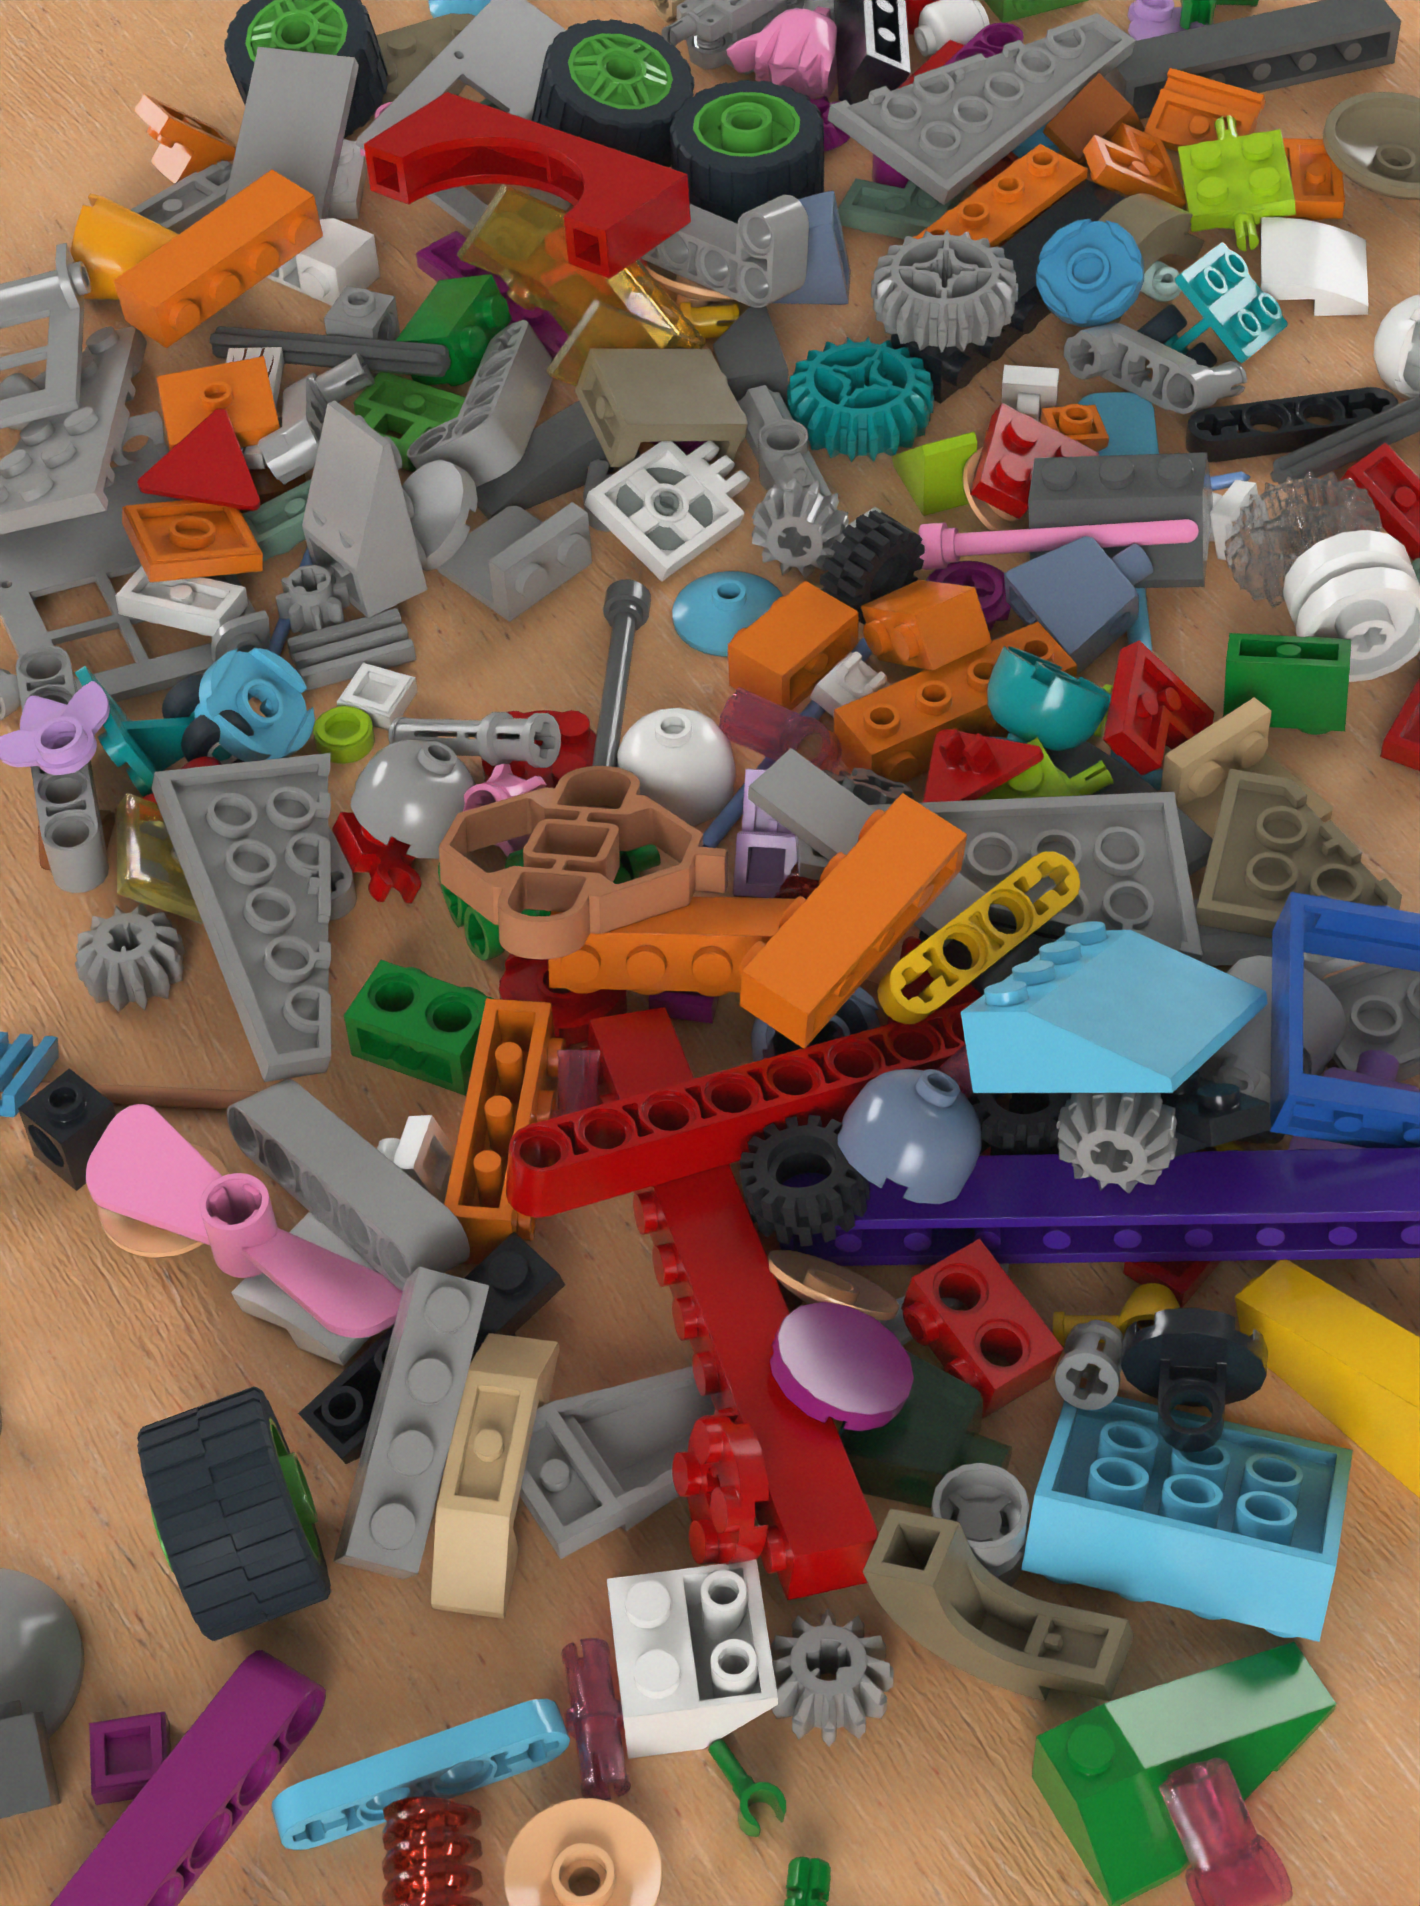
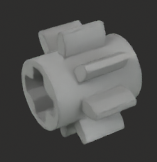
M305 565L295 569L288 578L283 577L281 579L284 593L275 596L280 619H290L293 633L300 632L305 634L345 622L342 608L350 606L347 584L336 583L333 569L326 570L318 565Z

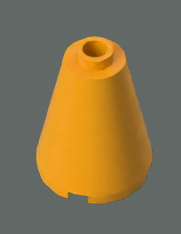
M90 193L88 199L91 206L83 205L81 208L70 252L74 262H83L89 276L91 292L84 294V299L119 300L113 280L179 234L104 196Z

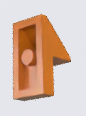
M143 94L134 111L149 125L146 131L148 135L161 143L152 158V163L172 183L175 184L194 172L199 173L222 160L228 162L234 160L236 146L216 127Z

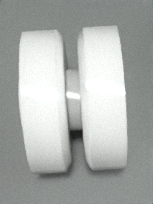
M1371 530L1342 532L1317 542L1296 559L1286 574L1283 596L1296 627L1297 636L1351 639L1349 682L1372 680L1396 671L1414 658L1420 651V585L1405 546L1391 535Z

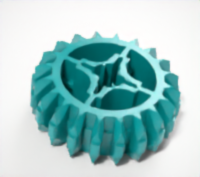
M847 337L844 344L838 346L831 342H826L823 352L809 350L806 361L796 362L795 372L790 376V384L787 386V409L793 420L802 424L807 429L811 450L826 448L830 458H834L839 454H845L849 456L851 463L857 456H868L874 462L877 454L884 452L889 456L896 455L899 446L912 448L915 438L925 435L926 427L931 420V413L934 411L933 382L931 381L930 372L924 369L923 359L911 358L908 348L903 347L894 350L890 340L882 344L872 343L870 337L864 342H853Z

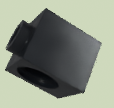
M69 1068L20 1106L18 1110L34 1156L77 1191L86 1184V1167L89 1157L109 1123L116 1116V1112L111 1101Z

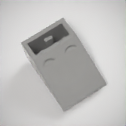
M334 400L327 404L302 528L312 564L321 566L326 570L333 569L336 583L347 584L350 603L367 618H371L428 590L422 569L426 565L427 560L420 542L413 533L410 519L414 517L415 512L411 499L402 488L398 469L402 468V459L398 448L390 437H383L372 429L361 415L355 416Z

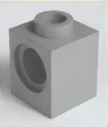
M346 286L324 317L326 335L395 341L400 335L395 296L363 288ZM371 371L373 378H375L379 372Z

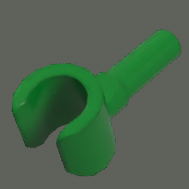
M723 1739L712 1743L708 1751L732 1785L733 1792L740 1800L737 1820L740 1829L748 1836L759 1837L760 1825L748 1809V1807L757 1802H764L770 1805L778 1820L783 1822L786 1813V1800L781 1790L768 1782L755 1783L753 1778L747 1775Z

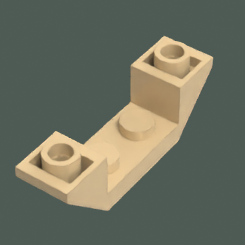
M489 1333L470 1363L436 1506L431 1606L433 1609L505 1619L519 1552L513 1525L536 1412L538 1408L549 1403L560 1349L559 1342Z

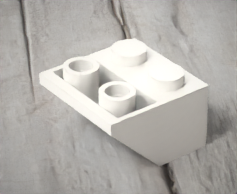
M757 1559L727 1565L724 1563L607 1579L628 1759L704 1749L778 1705Z

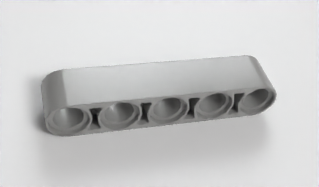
M39 645L28 649L18 658L16 674L22 712L29 696H39L67 705L78 691L70 658L61 647ZM91 760L80 770L65 775L48 774L39 766H31L41 837L56 885L63 891L71 893H83L95 889L108 876L109 864Z
M285 1079L228 1107L227 1120L234 1140L243 1153L401 1291L404 1289L405 1281L418 1267L445 1273L466 1262L469 1258L470 1247L468 1238L457 1217L444 1204L294 1080Z

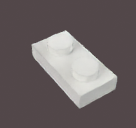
M343 140L327 218L358 219L367 164L366 157L361 156L360 147L355 144L356 141Z
M142 565L115 595L118 614L212 637L218 628L227 621L239 617L248 607L246 587L204 577L149 582Z

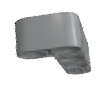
M785 194L743 213L738 219V224L690 204L691 222L641 257L645 261L748 306L762 308L799 290L805 283L809 236L808 215L798 199L792 195Z
M526 320L512 323L491 339L458 417L425 432L411 444L407 450V456L417 470L426 463L444 460L466 470L474 480L476 487L507 473L521 460L557 369V364Z

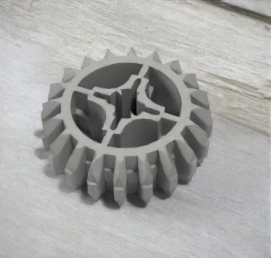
M948 229L944 235H932L930 232L925 231L923 238L916 239L906 236L903 246L890 245L888 254L878 258V266L874 271V280L871 281V297L873 298L876 320L884 323L885 333L898 334L900 344L915 341L918 344L919 350H923L927 346L939 347L941 353L945 347L956 346L964 352L967 343L972 342L976 345L984 346L987 336H1000L1002 327L1011 323L1015 302L1018 300V283H1016L1013 261L1005 258L1003 248H990L988 238L975 241L971 239L969 232H965L961 236L950 235Z

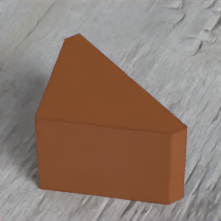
M1098 73L1046 125L1043 133L1071 161L1081 164L1087 161L1083 149L1094 135L1112 142V136L1122 123L1144 132L1145 128L1133 106Z

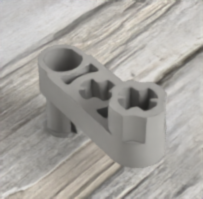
M1114 322L1081 330L1075 336L1067 338L1064 345V357L1069 364L1070 373L1076 378L1086 380L1100 376L1165 410H1172L1180 414L1209 408L1216 403L1217 399L1240 395L1245 387L1241 385L1232 386L1247 383L1246 372L1238 362L1229 361L1212 368L1198 365L1196 360L1121 323ZM1145 360L1150 362L1147 368L1153 369V378L1151 379L1148 377L1151 370H1145Z
M359 353L353 354L351 358L319 376L311 373L286 387L283 391L282 427L258 441L267 466L276 479L280 480L283 484L314 468L327 404L334 400L339 403L363 388L375 384L368 365L362 366L364 359Z

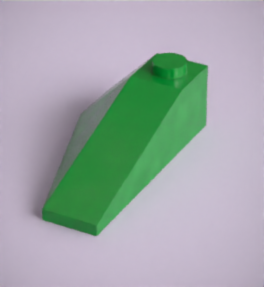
M1291 1642L1106 1702L1036 1736L1032 1778L1109 1906H1120L1179 1876L1197 1857L1198 1850L1223 1823L1228 1824L1244 1807L1245 1800L1271 1772L1278 1771L1334 1712L1337 1703L1296 1643Z

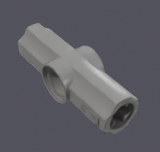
M766 385L748 389L746 395L737 403L747 418L748 425L745 438L759 464L760 484L766 490L772 488L774 484L785 489L788 481L796 477L803 489H809V486L818 480L820 485L819 493L823 496L831 495L808 449L807 429L802 424L793 420L780 393L772 392Z

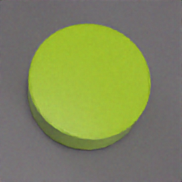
M350 706L332 708L321 714L313 727L318 753H330V762L347 764L356 762L367 756L375 743L372 720L366 712L359 708Z

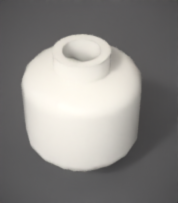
M938 0L928 4L920 13L919 27L914 30L917 48L923 56L929 55L931 57L949 40L966 45L979 31L990 25L988 15L982 4L977 0Z

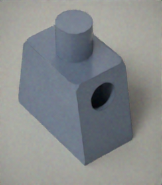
M827 191L798 199L804 206L809 220L806 279L799 290L773 303L849 304L851 269L834 191Z
M1084 536L1004 573L1006 601L1026 626L1038 621L1077 664V677L1136 622L1139 612V595L1134 585L1152 574L1153 566L1147 554L1136 543L1110 559L1094 538Z

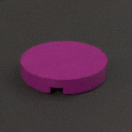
M828 1302L799 1306L783 1319L772 1342L774 1352L770 1359L772 1375L783 1393L804 1413L823 1423L830 1416L839 1421H846L847 1423L843 1429L864 1431L883 1427L899 1414L909 1396L914 1380L909 1355L891 1331L874 1317L852 1307Z

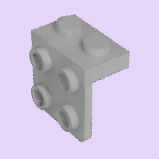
M571 502L549 519L542 522L519 506L506 507L470 532L455 555L438 567L437 570L447 579L511 622L592 564L588 512Z

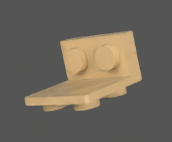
M1255 697L1164 756L1160 792H1174L1177 807L1212 839L1229 769L1292 779L1308 795L1307 806L1324 823L1330 820L1333 807L1331 804L1265 753L1269 743L1267 738L1272 711Z

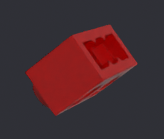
M981 1239L974 1241L911 1278L901 1306L904 1323L909 1333L920 1345H928L944 1366V1375L953 1393L964 1402L970 1401L982 1419L1050 1379L1064 1348ZM947 1297L958 1299L969 1310L958 1311L951 1309L941 1299ZM982 1353H997L1003 1356L1010 1366L1000 1367L993 1365L985 1359Z

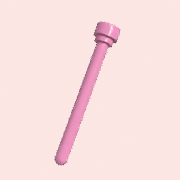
M1182 519L959 533L957 528H948L944 522L921 524L918 535L923 539L921 544L925 546V553L920 556L924 560L922 568L923 570L945 569L949 563L959 562L960 556L1052 551L1084 536L1094 538L1101 548L1126 547L1134 543L1139 546L1190 543L1197 538L1199 529L1194 521Z

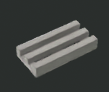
M398 608L381 612L371 618L362 617L287 638L289 654L296 671L300 674L307 687L305 691L351 679L362 663L387 669L416 660L414 644L411 638H408V631L405 624L401 621Z

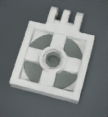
M661 441L590 490L584 505L662 582L741 524L745 512L731 498L748 485L750 477L743 470H740L725 480L724 477L731 472L735 463L727 455H724L710 465L709 462L718 454L720 449L713 441L705 442L688 455L673 441Z

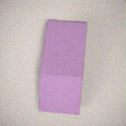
M747 768L745 770L742 831L737 833L733 895L796 899L799 868L795 834L748 799L749 786L766 769Z

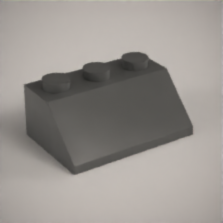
M1207 453L1034 458L1028 500L1029 529L1189 519L1194 521L1199 529L1198 536L1194 541L1190 543L1140 546L1152 563L1153 573L1135 584L1134 588L1205 587L1211 528L1210 512L1213 508V494ZM1129 546L1102 549L1111 559ZM1050 551L1029 552L1030 560Z

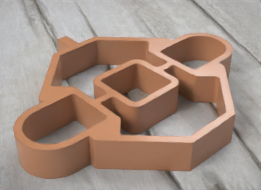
M611 766L579 768L562 776L555 788L544 787L460 812L456 815L439 845L441 884L494 925H499V941L507 952L527 959L542 960L567 956L579 950L585 944L590 933L602 934L690 904L695 891L725 894L728 887V849L703 847V833L646 795H640V781L635 774L625 769ZM590 806H611L619 809L591 808ZM531 834L523 849L524 867L512 866L493 873H486L465 857L468 852ZM652 844L681 863L680 865L621 884L613 883L620 868L619 851H630ZM524 909L563 912L552 916H528L521 914Z

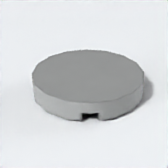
M436 460L424 464L412 473L402 485L414 507L415 515L410 521L414 536L420 542L426 555L427 563L422 567L425 571L437 569L459 550L471 526L465 524L469 510L476 512L478 503L476 485L469 473L459 466L444 460Z

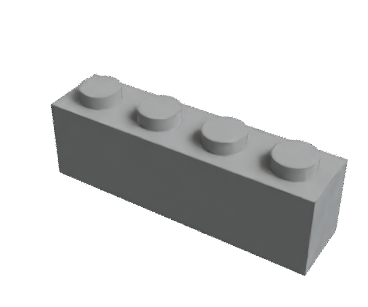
M418 1267L405 1281L333 1562L402 1580L418 1574L489 1285L423 1267Z

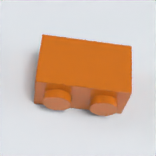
M804 580L788 595L779 597L771 605L770 609L748 628L739 630L731 642L728 643L729 686L783 718L813 692L816 684L858 644L859 612Z
M918 580L861 606L866 622L863 626L864 638L869 649L877 656L879 661L933 671L992 643L975 587Z

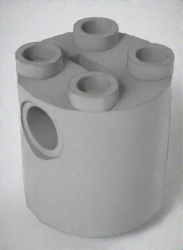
M1256 955L1238 960L1227 971V974L1265 990L1268 1004L1197 1071L1200 1077L1212 1082L1237 1085L1240 1092L1268 1102L1270 1108L1272 957ZM1304 968L1303 1073L1321 1076L1344 1038L1347 1020L1341 1002L1327 984ZM1268 1130L1237 1139V1141L1255 1144H1277L1283 1139L1285 1134Z

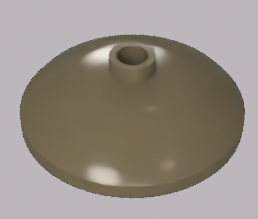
M1371 92L1350 97L1337 104L1329 113L1323 130L1324 147L1337 168L1359 186L1377 194L1397 199L1420 200V98L1393 92Z

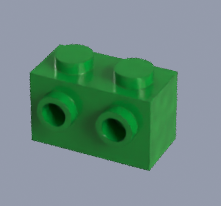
M492 274L439 280L395 341L446 346L449 349L451 367L446 371L445 376L411 375L413 381L426 385L448 383L450 386H458L468 382L475 376L489 342L497 333L508 326L512 317L508 304L501 295Z
M1229 633L1223 717L1255 697L1272 711L1269 728L1298 729L1301 732L1312 735L1325 734L1330 731H1345L1351 639Z

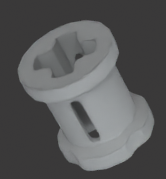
M1092 1320L1088 1323L1074 1326L1068 1334L1064 1348L1065 1356L1058 1363L1055 1383L1057 1391L1062 1398L1072 1406L1084 1410L1101 1409L1109 1405L1117 1396L1121 1380L1119 1373L1122 1370L1123 1334L1118 1328L1109 1322ZM1100 1339L1105 1341L1103 1352L1096 1350ZM1081 1377L1088 1379L1085 1390L1079 1388Z

